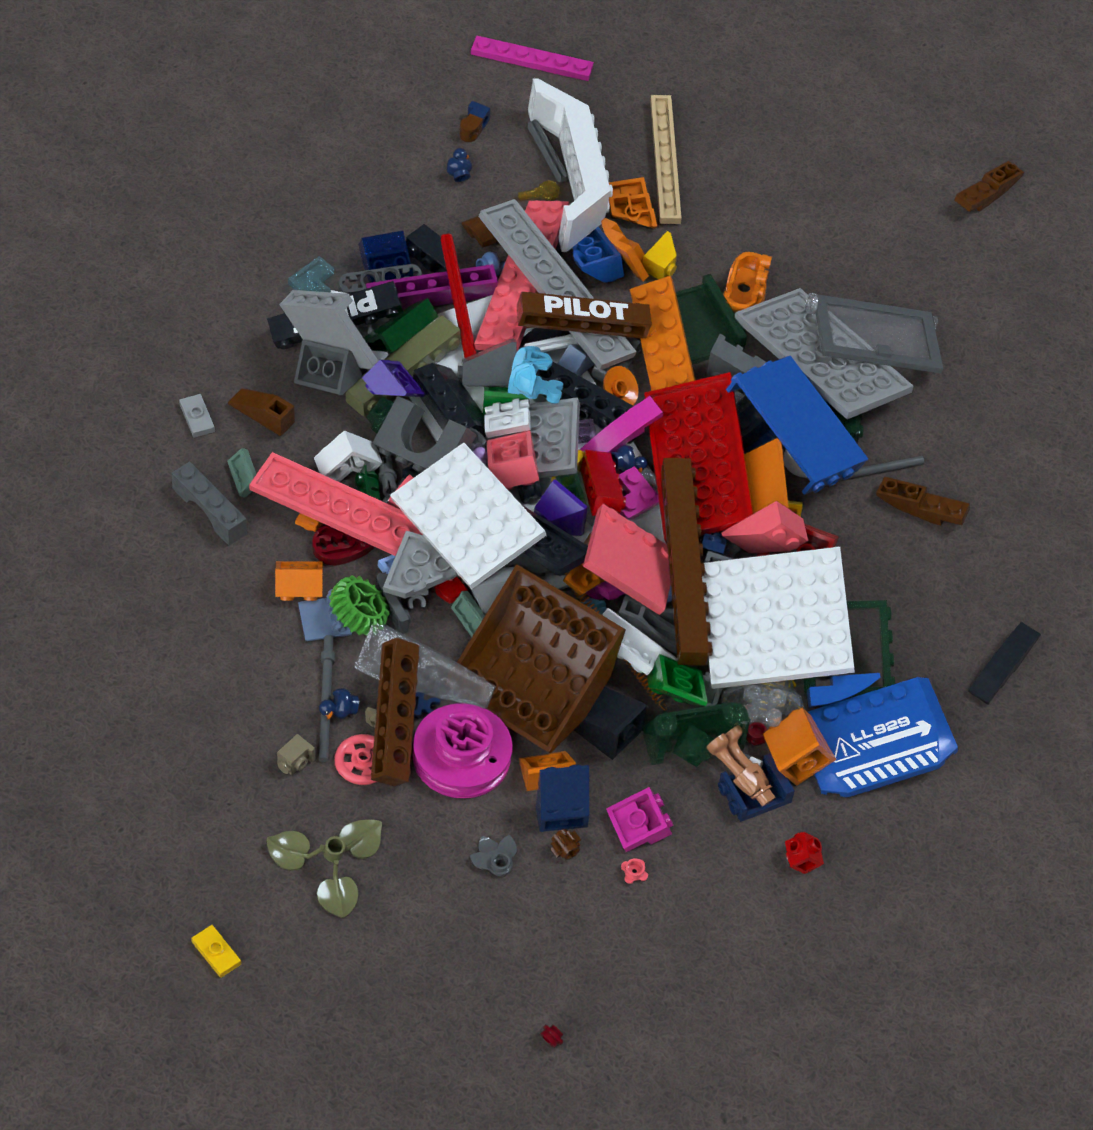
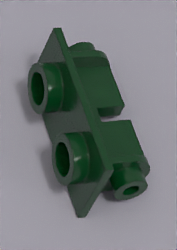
M364 464L361 472L356 474L355 486H357L358 491L380 500L378 475L374 471L368 472L367 466Z

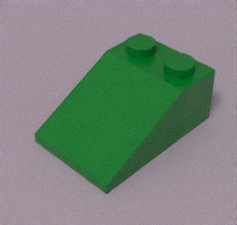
M661 654L658 655L654 667L647 677L648 687L654 693L659 695L666 694L679 703L686 702L691 705L706 706L708 702L702 671L688 665H678L676 660Z

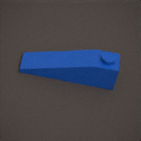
M599 227L573 246L574 262L581 271L604 283L624 277L621 254Z

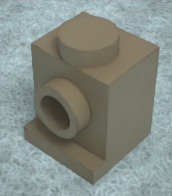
M298 734L277 752L278 767L285 774L293 775L297 770L301 771L304 769L308 760L311 763L315 761V747Z

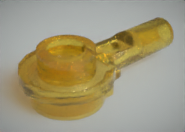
M548 180L540 184L539 187L534 188V190L518 192L519 201L536 197L554 200L559 196L560 188L556 182Z

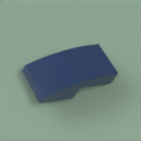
M717 532L705 533L702 541L703 549L723 555L727 540L723 539L722 534Z

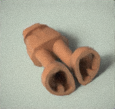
M737 725L726 734L723 733L715 738L706 748L712 755L718 757L735 775V779L732 782L748 796H751L753 800L757 799L763 807L776 797L771 792L770 788L772 786L769 785V781L759 764L753 763L741 751L738 739L743 731Z

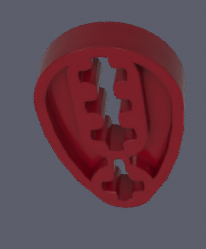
M328 525L319 528L312 540V549L315 557L319 561H323L324 564L332 566L355 561L375 548ZM346 540L349 545H345L342 541ZM332 542H335V544L338 545V546H337V547H333V545H332L331 543H332ZM324 544L326 549H322L320 545Z

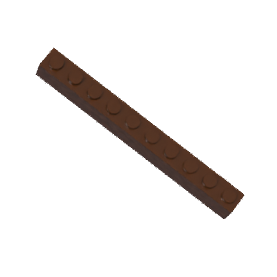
M663 458L661 482L678 665H706L708 656H712V642H708L710 622H706L709 606L708 602H704L707 585L706 582H702V576L705 574V565L700 561V557L703 555V544L699 543L698 540L701 537V525L697 524L699 505H695L697 486H693L696 471L691 466V458Z

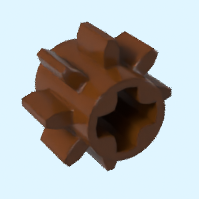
M562 829L553 835L551 851L556 858L561 856L568 860L579 853L581 838L575 830L570 832L569 830Z

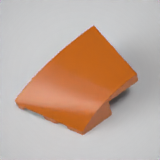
M644 177L609 182V185H612L613 188L612 197H609V211L612 217L657 228L654 208L652 209Z
M604 218L601 223L607 238L621 254V257L634 275L644 282L649 275L642 265L643 256L645 255L638 243L627 239L616 222Z

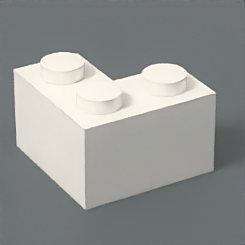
M347 431L339 434L314 457L319 473L338 482L352 471L360 473L364 464L369 472L376 470L383 462L377 447L372 444V441Z

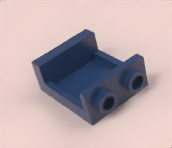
M771 753L763 757L761 769L765 773L769 785L772 786L770 790L776 798L763 807L757 799L753 800L751 796H748L732 782L735 779L734 774L728 776L725 771L720 775L718 789L722 796L727 797L731 813L737 815L740 822L792 803L795 790L788 778L779 772Z

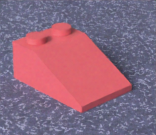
M530 430L487 440L488 468L507 490L518 485L529 486L534 484L535 481H539Z
M777 501L721 532L724 538L748 553L788 552L797 549L808 541L803 518Z

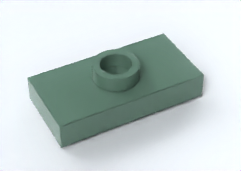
M241 448L227 462L239 496L247 497L252 492L249 485L256 476V471L248 450Z
M462 591L451 608L472 637L485 615L470 593Z

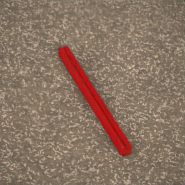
M448 233L441 235V244L458 328L461 333L464 358L476 354L453 236Z

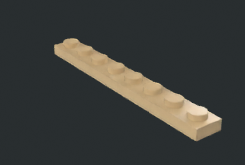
M651 95L650 105L660 224H681L671 95Z

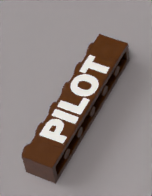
M522 291L517 303L518 326L646 339L652 326L649 304Z

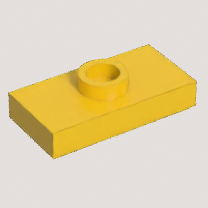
M210 925L191 938L194 946L220 978L241 965L240 958L213 925Z

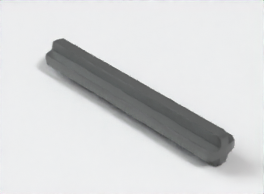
M536 119L529 121L528 129L556 180L559 183L566 182L568 174L541 125Z

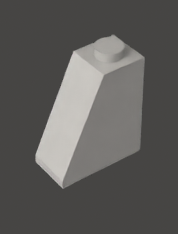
M514 567L499 569L471 590L484 615L488 612Z

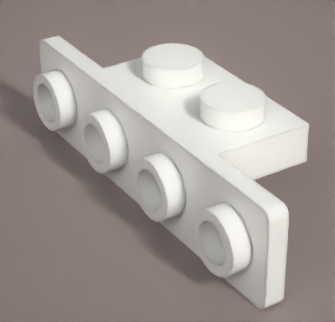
M607 608L602 614L626 629L617 657L620 659L624 658L631 663L635 671L648 675L653 669L659 654L677 661L674 655L611 609Z

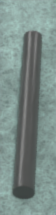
M917 456L861 467L850 478L924 464V457Z

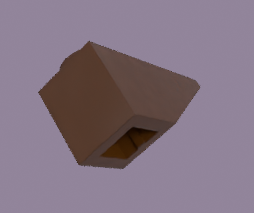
M241 388L228 401V405L279 436H282L295 423L294 405L277 395Z

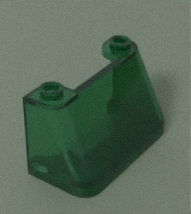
M738 702L659 714L648 720L643 727V737L651 765L663 763L664 754L672 751L671 741L697 737L698 734L704 736L715 734L717 738L723 733L726 734L737 725L743 731L738 739V745L742 751L746 742L750 718L746 707Z

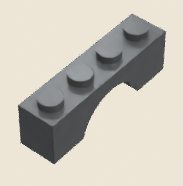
M190 461L172 472V488L186 503L193 501L199 505L211 521L214 531L229 546L247 535V519Z

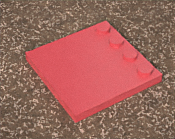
M602 504L597 510L583 567L660 615L665 610L671 585L667 545L655 538L653 534L638 527L633 521L618 514L614 509Z

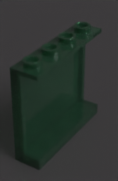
M711 274L703 276L701 285L676 292L692 365L709 360L710 352L719 334L725 336V341L736 347L738 344L743 347V350L745 349L747 335L739 321L735 318V314Z

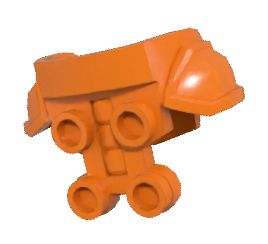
M743 252L735 259L730 268L726 289L723 294L724 303L730 311L736 313L764 302L766 282L769 271L765 269L770 268L771 256L754 252ZM745 284L749 286L750 290L742 292L738 289V286Z

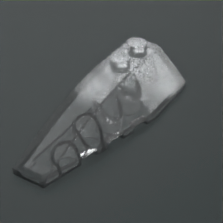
M385 624L371 625L354 665L355 669L379 680L382 643L397 637L419 645L420 659L417 670L418 683L416 692L434 696L435 698L472 704L484 709L487 708L496 686L452 659Z

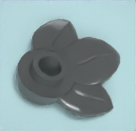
M508 835L498 844L494 840L482 836L478 845L479 852L470 855L474 866L482 870H490L496 876L509 874L513 867L512 859L517 853L514 839ZM502 863V864H504L505 866H504V867H498V866H496V864Z

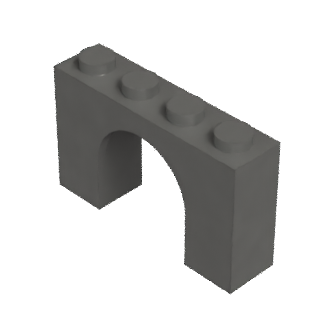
M397 396L372 443L380 448L378 451L380 454L388 458L393 455L396 457L395 460L405 466L410 463L413 465L412 468L422 473L462 443H465L469 448L471 447L477 434L449 419L439 440L431 449L422 453H414L411 443L412 436L425 411L415 403Z

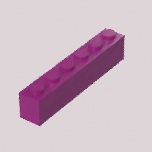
M493 264L459 269L466 301L482 299L493 295L498 285ZM447 271L366 284L367 289L394 281L403 310L426 298L429 299L432 306L453 303Z

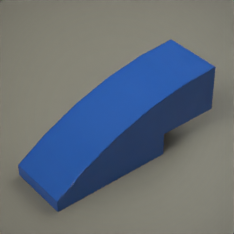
M880 673L832 676L830 678V686L809 687L807 689L808 707H822L848 699L880 678Z

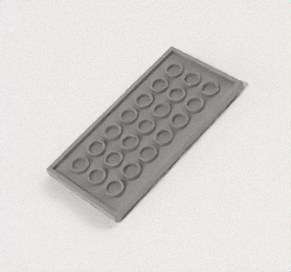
M801 288L735 313L734 320L778 359L791 355L821 397L846 419L912 393L914 386L891 366L823 356L815 314L817 303ZM828 312L834 345L873 351Z

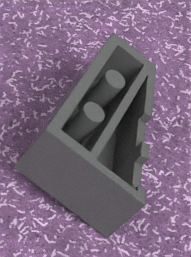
M719 334L710 352L706 378L731 372L732 377L739 372L744 374L755 366L757 368L762 367L766 361L756 355L754 358L742 351L743 347L738 344L736 347L725 341V336ZM741 388L735 390V391H737V392H739V391H740V392H743V390H742Z

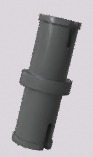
M381 457L383 463L379 466L380 473L378 477L382 483L383 494L390 497L389 490L393 493L397 489L395 482L397 474L393 470L392 459L386 457L387 463H384V458Z

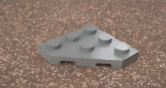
M406 531L384 583L383 592L407 598L459 575L424 535Z

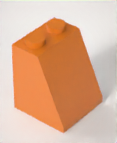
M803 708L792 711L787 718L771 725L763 733L779 772L796 786L836 760L812 716Z

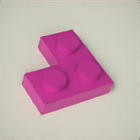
M635 466L619 474V484L622 485L624 492L627 494L623 496L626 497V506L624 510H621L620 515L631 521L659 505L658 494Z

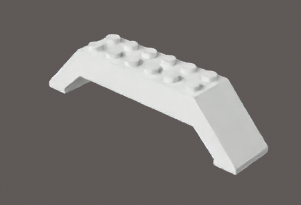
M533 79L528 106L530 121L536 119L542 128L559 137L574 202L570 205H564L558 235L561 251L567 252L602 224L601 221L605 218L606 213H609V197H612L613 188L608 182L609 172L605 170V157L601 155L602 146L601 142L597 140L598 130L594 128V115L590 113L589 106L540 79Z

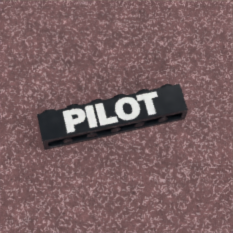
M394 281L349 294L353 301L345 309L356 327L363 323L373 324L378 319L384 317L393 318L398 316L400 312H403ZM285 313L267 318L273 343L277 349H289L293 347V344L302 342V337Z

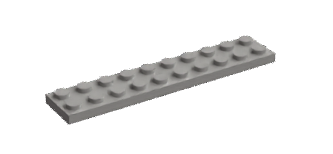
M515 199L480 211L478 217L538 293L594 299ZM569 331L599 370L631 359L636 354V350L624 336Z

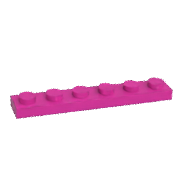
M477 35L471 48V55L589 81L594 62Z

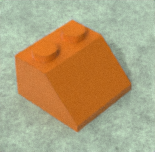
M276 561L275 597H280V600L284 601L294 600V597H304V600L314 601L318 597H322L323 561Z

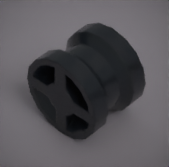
M535 481L534 484L529 486L518 485V492L522 503H527L530 499L539 500L542 497L539 481Z

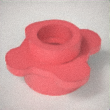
M634 858L621 864V869L625 873V882L631 884L637 880H647L648 873L645 872V862L643 860Z

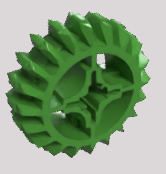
M351 575L341 579L333 587L329 596L331 600L329 606L333 608L332 614L337 615V621H341L343 627L347 626L350 632L356 631L359 636L361 634L368 636L378 632L386 624L390 614L388 611L390 606L385 603L386 597L381 595L382 591H378L375 588V584L371 585L368 579L363 581L360 576L355 578Z

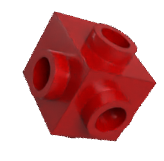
M800 832L795 834L793 838L785 841L786 858L789 861L790 868L806 874L824 864L821 853L822 845L818 838L806 832Z

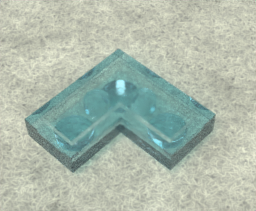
M319 256L289 277L288 285L294 290L331 293V289L322 282L334 274V268Z

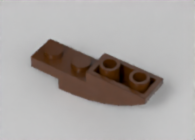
M1007 161L985 173L982 180L957 193L954 201L969 212L974 209L980 212L1006 193L1023 176L1024 172L1014 163Z
M885 476L876 492L878 497L893 507L939 526L942 525L943 521L963 525L970 510V503L927 493V487Z

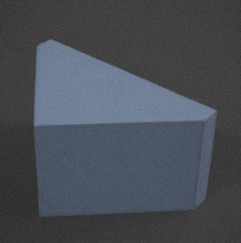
M569 344L557 363L579 376L594 365L582 347Z

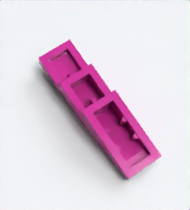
M649 396L610 423L580 450L583 452L584 449L609 453L616 452L620 446L626 445V443L645 432L644 428L661 418L663 412L651 396Z

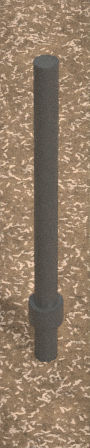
M331 635L324 637V650L321 652V663L323 664L321 702L331 700L332 665L335 663L333 636ZM322 714L320 719L319 761L327 762L329 757L330 719H327V716Z

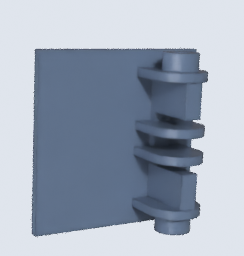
M333 589L328 591L326 598L298 602L305 642L324 639L326 635H331L333 638L352 635L347 626L343 627V623L337 621V615L332 614L333 608L329 606L331 602L329 596Z

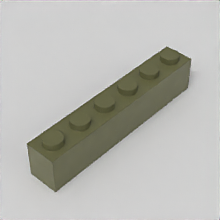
M441 315L384 360L400 361L413 377V370L430 363H438L447 353L458 348L461 343L460 329ZM361 377L345 392L346 402L365 417L369 413L375 412L382 403L392 399L394 396L372 394L366 388V382Z

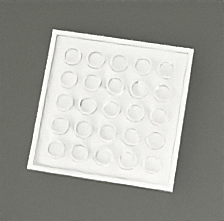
M840 547L704 563L705 574L702 576V582H706L707 585L704 602H708L709 606L706 622H710L708 642H712V656H709L712 689L855 673Z

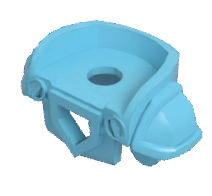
M526 346L520 348L514 357L508 393L523 394L530 399H536L539 394L547 395L546 400L548 402L559 403L563 383L558 380L544 381L540 376H536L538 369L547 371L552 366L550 355L541 352L539 347Z

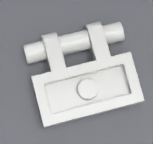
M517 398L513 399L512 402L503 404L497 402L493 403V406L485 407L486 437L492 438L531 430L530 411L528 409L530 408L529 399L520 400Z

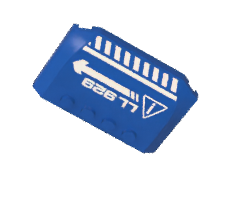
M916 677L808 711L836 758L834 762L814 774L821 794L836 793L840 794V797H851L939 769L945 764L946 759L953 753L955 755L958 752V746L929 678Z

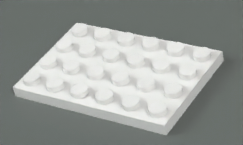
M465 443L459 445L390 495L394 503L471 590L546 536L545 530Z

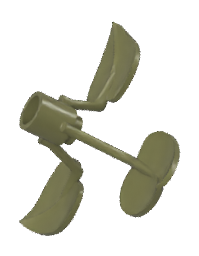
M378 820L351 822L342 828L339 837H330L325 845H320L318 849L307 854L310 849L309 840L304 834L297 831H286L267 837V848L274 862L286 870H299L303 867L305 858L310 859L323 852L325 859L333 862V880H324L319 885L317 899L326 911L340 918H345L355 908L358 899V888L350 877L338 879L339 860L343 857L344 851L350 850L354 857L360 859L373 856L380 846L382 822Z

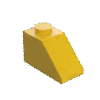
M667 231L643 256L642 265L646 272L657 279L672 276L677 268L675 265L677 255L670 232Z

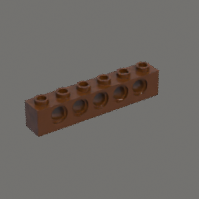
M397 637L382 643L371 780L390 786H398L409 782L414 709L416 706L415 695L418 683L417 670L420 659L418 644Z

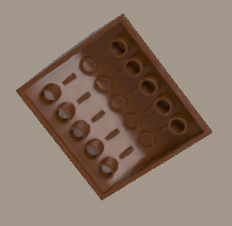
M516 564L443 686L471 704L491 711L506 726L551 754L586 718L611 677L626 629Z

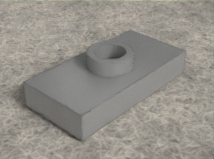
M201 394L179 399L180 407L193 438L215 432L214 424Z

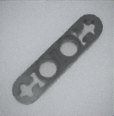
M408 264L346 273L340 277L338 288L341 292L351 294L366 289L363 278L367 275L372 276L375 282L386 281L385 274L388 272L394 273L396 279L401 278V275L408 274L409 270L416 273V276L422 275V272L417 265ZM357 277H359L361 288H358V284L351 285L350 289L346 285L343 286L346 279H349V282H356Z

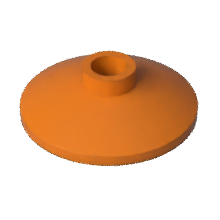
M623 366L610 368L604 377V390L634 405L638 398V384L634 375Z

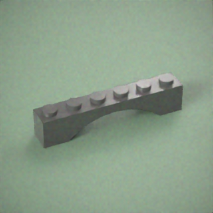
M625 595L618 615L664 649L677 653L674 625L632 597ZM708 656V659H707V662H706V665H708V666H710V665H709V656Z

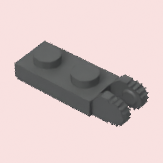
M380 572L376 576L378 583L376 584V589L382 591L381 595L386 597L385 603L390 606L388 608L389 616L399 635L408 633L409 623H411L410 614L407 609H403L399 596L383 592V586L388 574Z

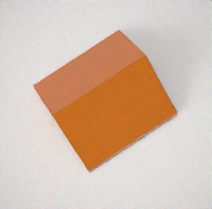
M566 751L519 758L527 791L538 790L541 769L548 767L563 768L576 765V762Z

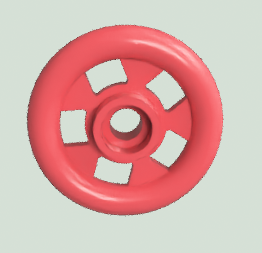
M354 735L345 739L338 746L334 762L338 773L345 780L357 785H370L377 782L371 780L370 770L373 758L371 750L374 747L373 735ZM364 744L365 748L356 750L354 745ZM345 754L352 755L351 762H344ZM361 756H366L367 759H366V760H361L360 757H361ZM353 768L363 770L362 775L352 773Z

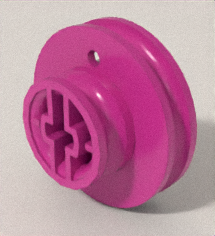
M472 704L446 705L429 713L417 727L413 743V764L421 780L431 789L442 795L453 798L482 796L495 789L506 777L511 763L512 739L506 725L491 711ZM493 758V759L496 760V762H495V763H491V762H490V759Z

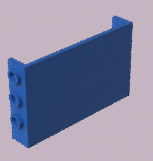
M791 355L774 362L770 360L762 367L757 368L755 366L746 373L742 374L739 372L731 378V384L727 387L726 391L730 393L740 388L743 390L810 480L802 490L804 495L812 491L817 493L826 485H829V487L833 486L842 478L844 480L850 478L868 460L867 456Z

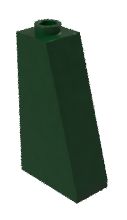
M426 298L412 304L403 312H400L398 316L391 318L363 338L372 351L391 354L437 319L438 315L429 299Z

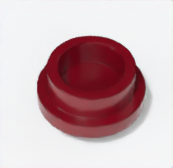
M760 722L750 724L745 729V739L753 745L764 744L766 740L763 733L767 731L766 726Z
M546 1024L543 1026L544 1030L540 1035L553 1048L558 1044L562 1045L564 1043L561 1039L563 1034L553 1024L551 1027Z

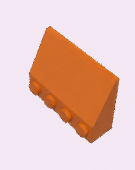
M776 438L745 454L754 514L776 501L789 509L782 442Z

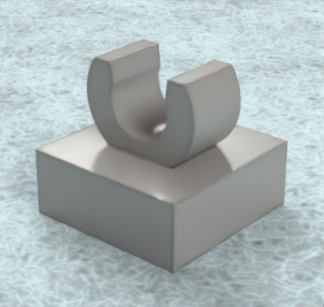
M428 589L410 596L407 602L408 608L413 609L414 599H419L421 607H425L426 600L423 596L429 595Z

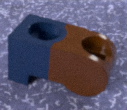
M471 101L468 106V117L460 122L461 140L473 142L478 138L490 120L489 107Z

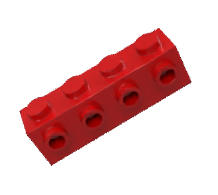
M584 449L580 472L592 516H596L597 510L602 504L620 514L621 510L625 509L626 497H623V487L619 484V474L616 473V463L613 462L611 453Z

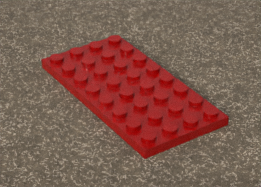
M731 372L644 393L645 399L651 396L663 412L661 418L649 425L663 535L666 544L661 482L663 458H691V466L696 471L693 486H697L695 505H699L697 524L701 525V536L705 535V533L711 534L724 531L754 514L735 391L730 393L726 391L727 387L731 384Z

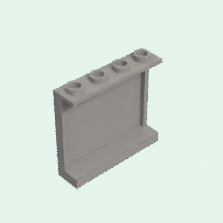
M292 290L279 304L303 340L352 351L359 368L371 369L379 360H384L389 355L387 352L372 351L346 313L345 309L353 301L349 294Z

